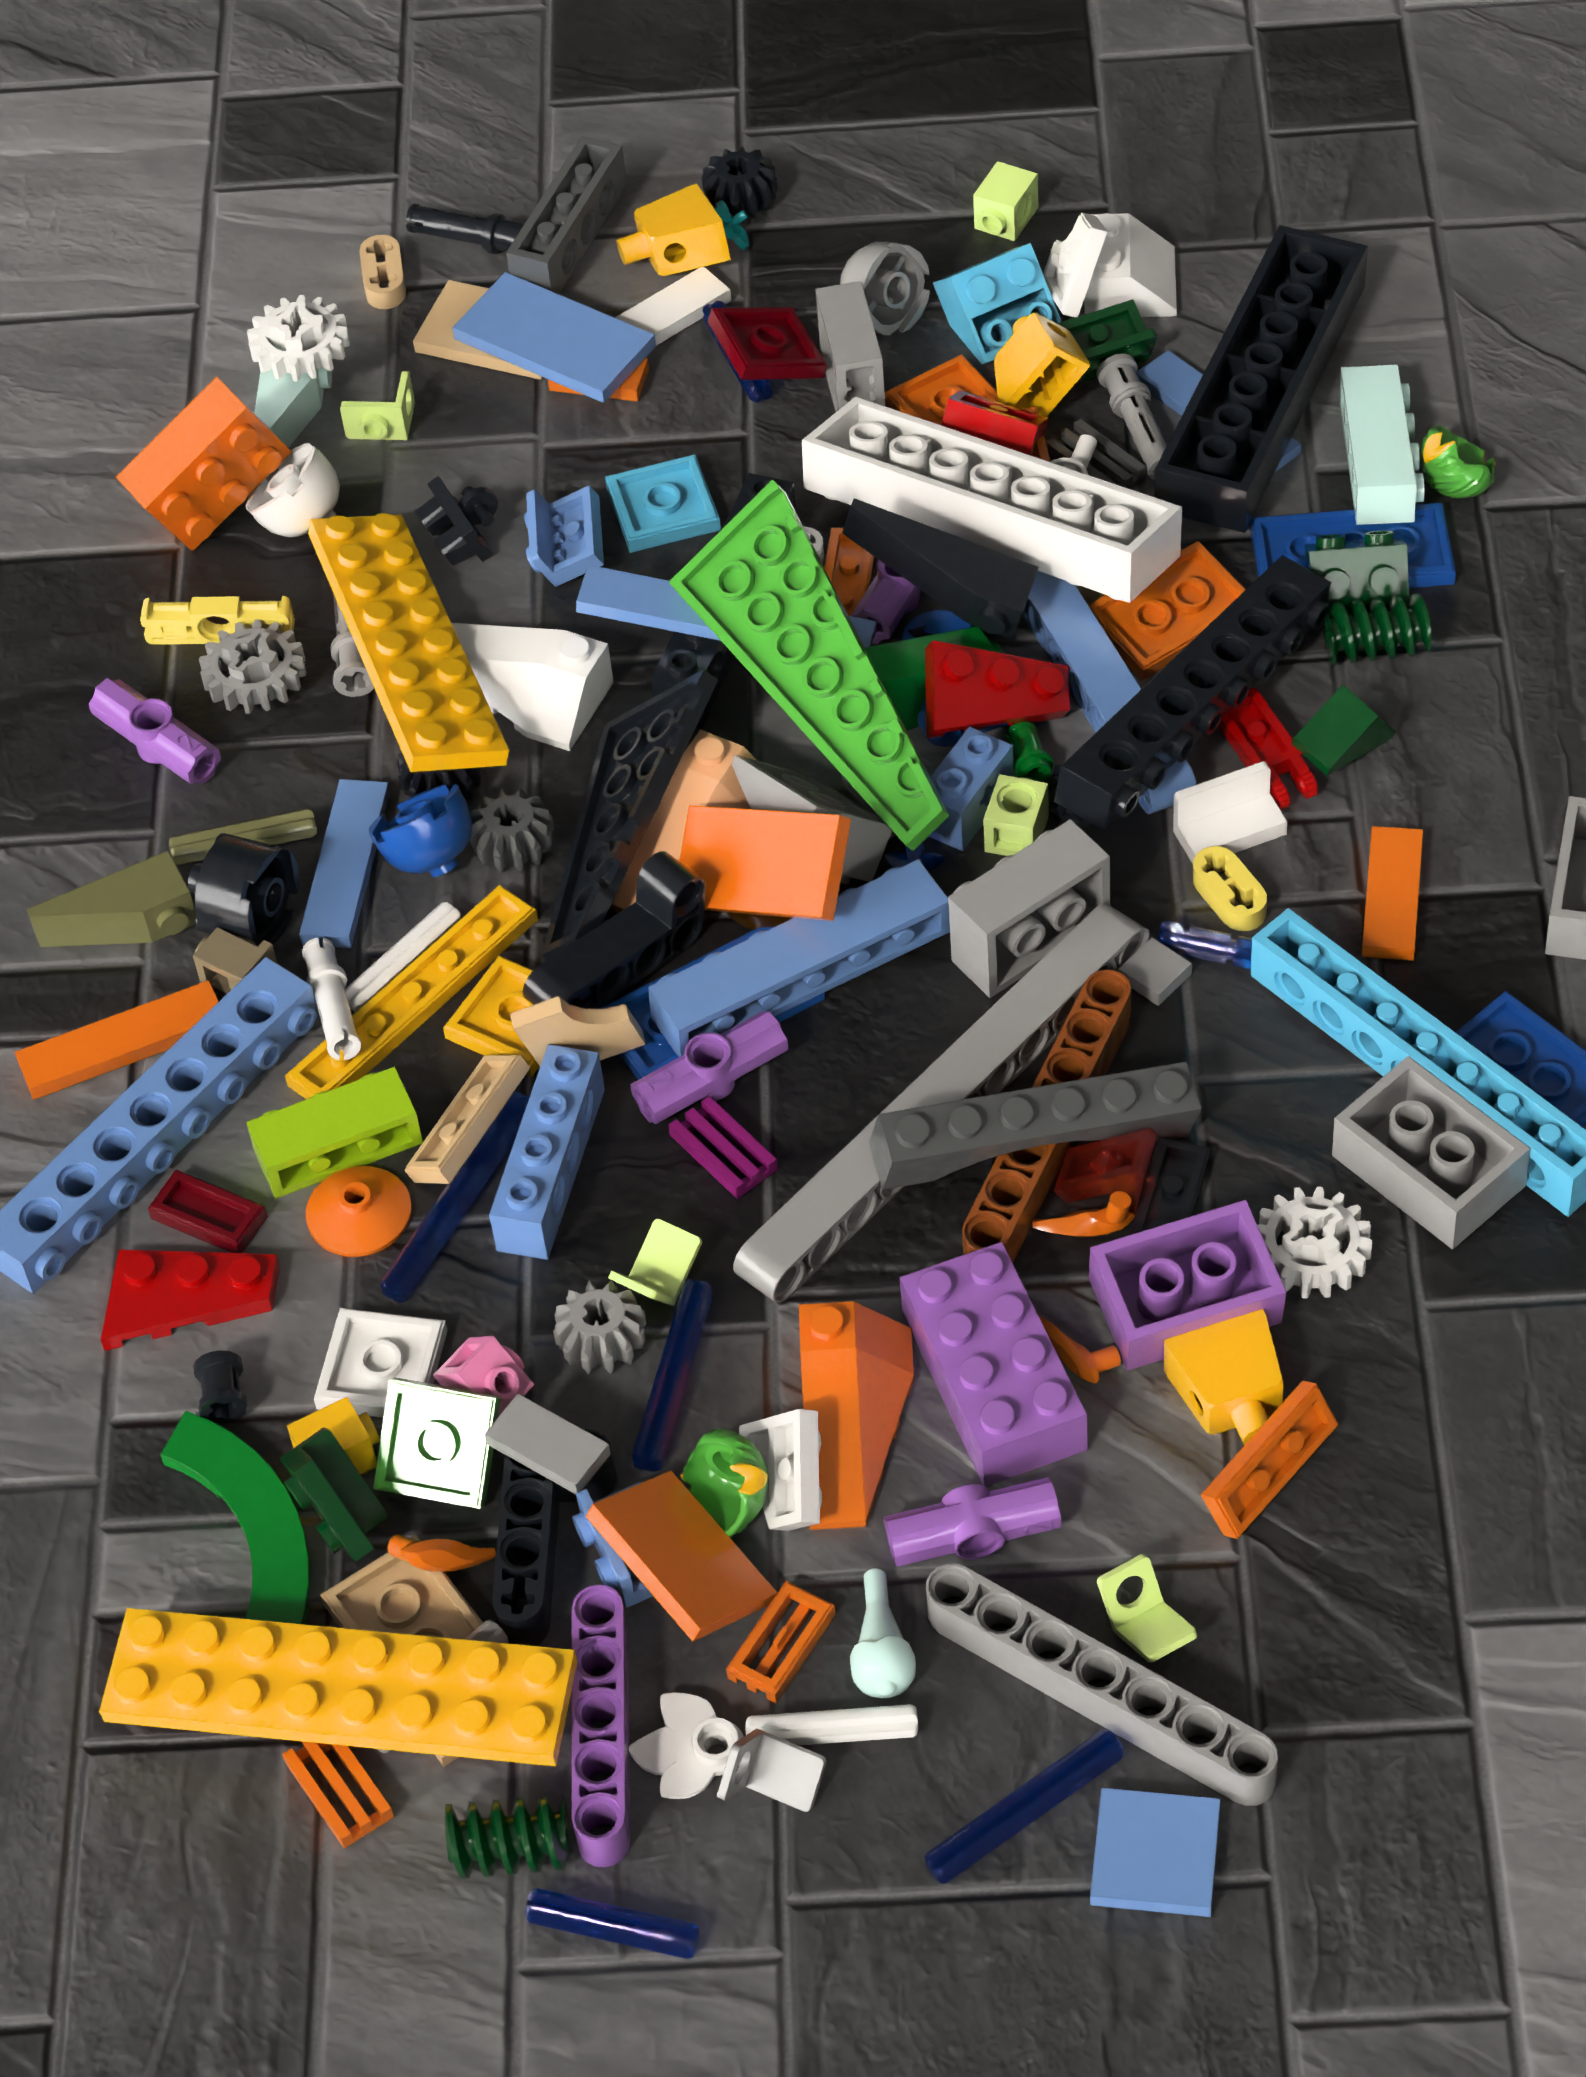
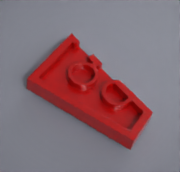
M935 640L925 648L926 738L943 736L946 732L964 729L966 732L969 727L980 731L985 726L1008 723L1012 726L1021 721L1034 723L1061 719L1070 711L1069 666Z
M119 1249L100 1338L104 1351L123 1347V1340L151 1334L152 1339L172 1335V1328L197 1322H203L211 1326L272 1311L280 1269L277 1254Z

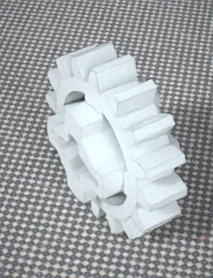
M299 295L297 301L289 303L285 297L281 298V307L275 309L272 306L266 305L264 307L266 317L254 316L252 318L254 328L247 330L253 362H259L260 371L263 373L273 369L274 377L278 380L286 373L292 375L293 381H298L301 374L308 373L312 379L317 378V369L322 367L328 371L333 370L332 359L344 360V348L350 346L345 315L338 314L337 305L334 303L324 307L322 297H317L312 303H307L304 295Z
M1298 1187L1294 1188V1200L1288 1202L1278 1194L1274 1197V1210L1266 1208L1260 1210L1259 1225L1257 1226L1286 1292L1293 1285L1301 1287V1297L1307 1299L1312 1288H1319L1322 1295L1328 1298L1331 1297V1285L1337 1284L1347 1291L1351 1288L1352 1275L1364 1276L1366 1260L1371 1259L1372 1240L1370 1239L1371 1224L1370 1221H1360L1361 1207L1358 1204L1344 1208V1194L1339 1192L1329 1200L1324 1198L1323 1187H1317L1313 1197H1305L1304 1192ZM1283 1231L1285 1234L1282 1237V1244L1278 1246L1276 1239L1280 1232ZM1344 1239H1347L1348 1248L1346 1249L1344 1254H1342L1340 1252V1250L1342 1249V1241Z

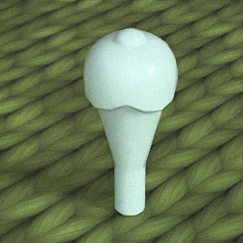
M873 1568L868 1570L863 1576L866 1611L859 1642L854 1645L850 1654L851 1675L853 1682L864 1694L876 1698H891L900 1695L909 1688L915 1678L916 1662L915 1655L909 1643L903 1639L889 1607L886 1573L881 1569Z

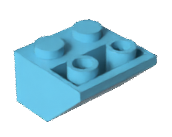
M1031 243L1013 248L933 282L950 327L981 364H986L995 359L999 350L1014 334L1013 325L1019 318L1029 316L1032 313H1038L1055 323L1062 322Z

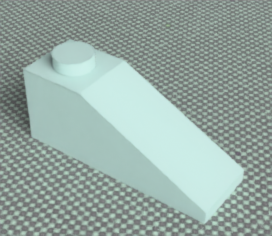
M321 367L317 369V378L312 379L308 373L301 374L298 381H293L290 373H286L278 380L274 377L273 369L264 373L260 371L254 413L288 448L321 409L324 388H331L332 370L328 371Z

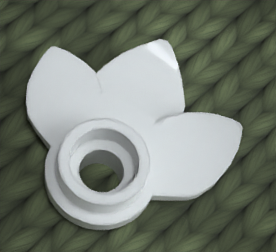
M665 1693L660 1697V1707L666 1727L657 1729L629 1746V1753L642 1769L654 1775H662L660 1782V1794L662 1797L670 1799L690 1798L704 1791L714 1776L723 1775L732 1745L743 1738L744 1735L732 1722L716 1717L714 1709L706 1699L686 1693ZM720 1744L727 1748L719 1754L707 1753L708 1749L713 1745Z

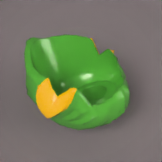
M1434 425L1428 430V434L1423 438L1419 450L1422 454L1420 458L1422 462L1421 469L1431 488L1439 494L1450 498L1462 499L1480 495L1494 483L1496 463L1493 457L1484 463L1485 451L1451 433L1443 426Z
M723 1428L712 1429L701 1437L694 1451L691 1452L687 1465L683 1468V1473L680 1475L681 1479L691 1486L689 1491L730 1538L734 1534H740L742 1530H745L748 1523L752 1522L764 1504L769 1481L766 1464L759 1449L750 1440L737 1432Z

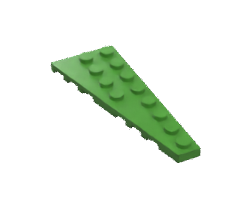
M772 479L669 581V584L898 838L914 851L950 815L786 492Z

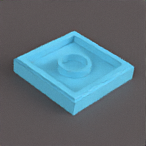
M695 454L605 476L606 489L630 553L721 530L719 515Z

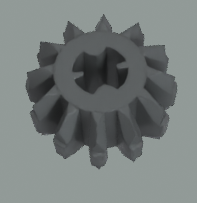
M522 788L515 795L508 796L501 789L497 799L483 797L481 808L471 811L472 836L470 838V845L474 848V852L478 854V858L483 866L495 864L500 874L509 866H515L522 873L525 863L530 862L540 865L542 853L551 851L553 843L552 830L554 829L553 818L549 814V810L545 809L544 803L541 802L539 796L528 798Z

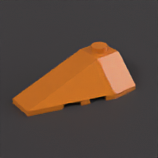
M855 1301L799 1304L803 1409L818 1411V1431L821 1435V1449L819 1452V1487L822 1491L820 1523L811 1525L809 1528L810 1530L866 1527L884 1474V1463L892 1439L896 1437L906 1397L910 1395L914 1383L912 1330L910 1327Z

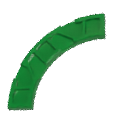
M185 1411L160 1456L165 1466L188 1475L208 1488L218 1498L221 1497L236 1516L247 1539L252 1562V1589L245 1619L306 1625L310 1607L308 1600L311 1563L302 1524L286 1487L271 1466L252 1447L235 1434L208 1419Z

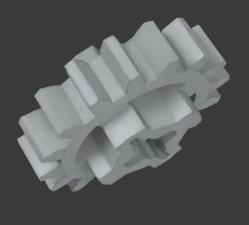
M255 620L252 628L245 629L244 625L238 622L235 623L236 632L229 634L226 631L220 630L218 632L219 643L207 642L205 644L207 655L199 657L202 670L200 675L204 689L210 692L214 703L224 699L226 710L229 711L236 708L238 704H242L245 714H250L254 705L261 704L262 708L268 711L271 710V700L277 699L280 702L286 703L289 701L286 690L299 691L301 688L299 677L306 676L307 673L301 642H296L292 630L281 633L280 625L277 622L271 624L268 629L262 628L260 620ZM278 655L283 658V662L279 661ZM223 671L227 672L228 678L222 674Z

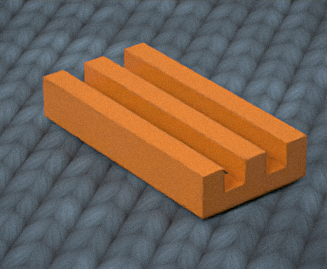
M785 1581L727 1666V1679L735 1683L741 1680L746 1683L747 1689L756 1694L761 1690L766 1693L768 1700L777 1704L835 1617V1605ZM793 1600L799 1602V1606L786 1625L782 1627L755 1670L749 1668V1665ZM813 1610L816 1611L773 1677L769 1678L768 1676Z
M302 1742L304 1747L295 1752L291 1748L282 1754L285 1764L344 1849L394 1818L392 1808L348 1746ZM333 1750L375 1810V1813L370 1816L366 1814L325 1755L326 1751ZM312 1760L315 1762L356 1821V1825L349 1829L304 1766Z

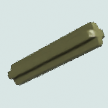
M306 808L172 836L169 839V847L175 865H183L204 860L214 845L217 836L221 833L279 845L313 838L317 835V826L313 811Z

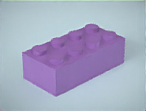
M1002 1242L899 1277L902 1314L908 1327L912 1330L913 1338L982 1485L989 1486L1088 1450L1087 1414Z

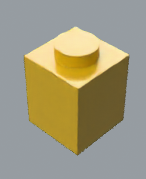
M348 1397L287 1425L293 1448L321 1428H328L361 1475L377 1467V1460L373 1445L380 1442L377 1430L367 1412L357 1415Z

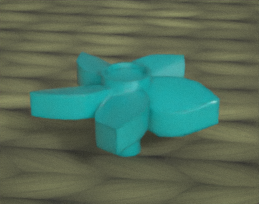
M720 200L716 203L715 211L722 219L725 234L728 239H733L735 244L744 250L749 246V241L745 230L741 227V222L747 219L748 215L742 210L731 217L727 205L723 200Z

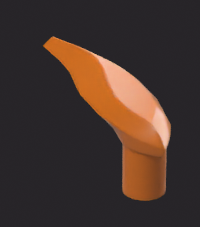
M1116 1191L1111 1194L1107 1208L1081 1210L1051 1219H1033L1032 1227L1050 1233L1074 1237L1103 1236L1122 1230L1135 1218V1214L1129 1212L1131 1205L1130 1196L1123 1191Z
M1038 1315L1054 1349L1065 1365L1080 1378L1096 1384L1100 1379L1099 1373L1121 1365L1120 1354L1114 1345L1089 1352L1088 1349L1071 1339L1053 1323Z
M399 1534L394 1535L389 1540L387 1547L388 1553L391 1556L404 1560L424 1571L432 1572L462 1570L479 1565L496 1556L495 1548L470 1547L456 1540L449 1539L415 1541Z

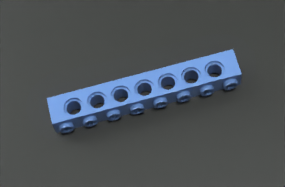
M265 957L0 1210V1272L32 1294L46 1281L55 1278L63 1269L64 1264L83 1245L91 1243L98 1236L101 1228L120 1209L128 1207L135 1200L138 1192L154 1176L164 1172L171 1165L174 1157L188 1143L200 1137L207 1130L210 1122L229 1104L235 1103L242 1096L245 1088L264 1070L270 1069L289 1045L312 1028L315 1020L319 1017L312 986Z

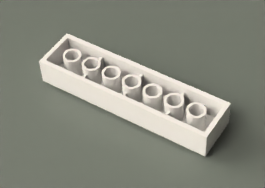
M854 397L802 439L804 489L821 494L830 500H838L849 505L852 504L854 498L1033 564L1039 567L1038 571L1066 580L1072 585L1083 586L1103 593L1115 600L1132 602L1174 563L1181 554V506L858 397Z

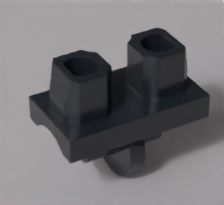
M439 476L427 483L435 496L416 509L415 513L432 536L438 534L451 523L454 524L453 527L434 540L448 561L455 565L473 551L482 562L492 556L494 553L475 525L481 524L486 527L493 523V515L498 508V500L493 491L485 487L473 488L472 486H467L462 490V497L458 501L455 496H452Z

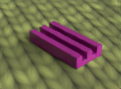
M710 1096L701 1101L702 1108L698 1111L694 1108L688 1110L685 1113L684 1121L680 1123L676 1119L668 1125L670 1136L736 1199L743 1196L778 1170L777 1159ZM710 1120V1121H711L722 1133H724L738 1148H740L755 1164H757V1165L759 1166V1168H757L752 1162H750L735 1146H733V1145H732L718 1130H716L708 1121ZM695 1130L700 1132L727 1161L735 1165L746 1177L742 1180L738 1178L692 1132Z

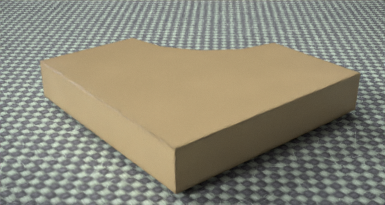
M560 996L510 1014L514 1031L539 1066H541L548 1044L599 1052L600 1061L646 1045L643 1031L626 1004L605 1009H584L569 1005Z

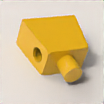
M697 183L637 208L634 212L637 233L616 239L617 249L624 265L648 258L660 276L676 274L731 260L722 219Z
M1032 313L1029 316L1019 318L1014 323V334L995 356L994 367L998 402L1020 409L1037 406L1038 414L1047 417L1087 371L1090 363L1069 330L1038 313Z
M1263 1309L1164 1340V1372L1207 1433L1215 1435L1236 1428L1245 1445L1268 1420V1417L1283 1403L1282 1375L1267 1317Z

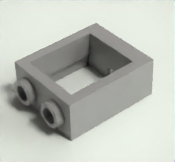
M857 281L815 289L820 354L828 365L825 374L835 412L854 397L886 407L883 357L862 282Z

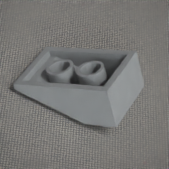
M734 755L731 765L751 809L833 814L851 818L840 883L849 884L851 878L867 882L873 880L892 832L880 817L812 775Z

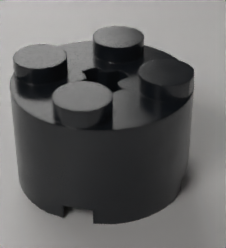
M221 833L217 836L203 864H195L188 878V889L191 893L195 894L197 930L211 934L218 927L236 937L252 940L256 945L261 944L264 940L274 944L282 936L293 914V910L285 909L289 893L298 894L299 888L298 863L291 851L276 845L226 833Z

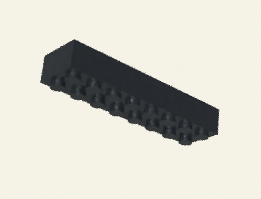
M1279 225L1155 468V498L1181 506L1182 517L1242 533L1246 532L1365 288L1367 245Z

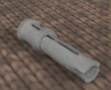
M1116 354L1100 364L1097 368L1096 376L1100 385L1109 391L1111 396L1109 404L1113 413L1120 418H1124L1134 444L1147 468L1148 476L1155 480V468L1167 444L1149 408L1151 394L1148 387L1139 381L1137 376L1138 366L1134 357L1129 354Z
M333 593L337 635L330 647L332 659L336 662L337 666L333 674V685L342 695L349 697L364 696L370 693L374 686Z

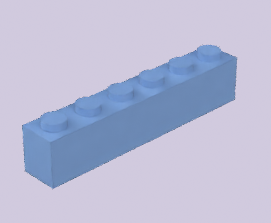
M919 859L905 866L892 868L881 877L869 883L842 892L837 898L834 921L792 918L769 930L758 931L750 936L748 940L723 952H714L708 955L702 962L685 970L665 975L657 983L648 987L651 1019L674 1052L680 1057L684 1055L688 1041L696 1035L702 1033H716L720 1035L761 1011L766 1013L770 1011L773 1016H776L949 933L948 897Z

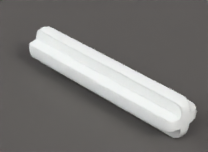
M442 902L346 987L345 992L350 1009L356 1013L461 919L459 910L448 902Z
M911 1704L754 1715L746 1719L745 1733L747 1735L758 1728L798 1746L911 1738L918 1733V1718L916 1707Z

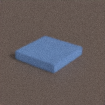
M1101 1788L1090 1905L1211 1917L1220 1799Z

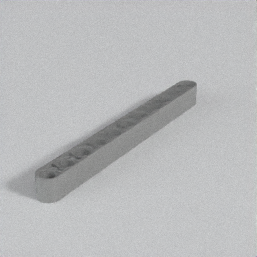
M1107 903L1097 906L881 1113L1001 1093L1057 1039L1088 977L1100 970L1118 971V968L1149 940V930ZM877 1117L759 1228L737 1253L733 1263L734 1273L774 1302L781 1303L792 1296L904 1187L882 1190L869 1144Z

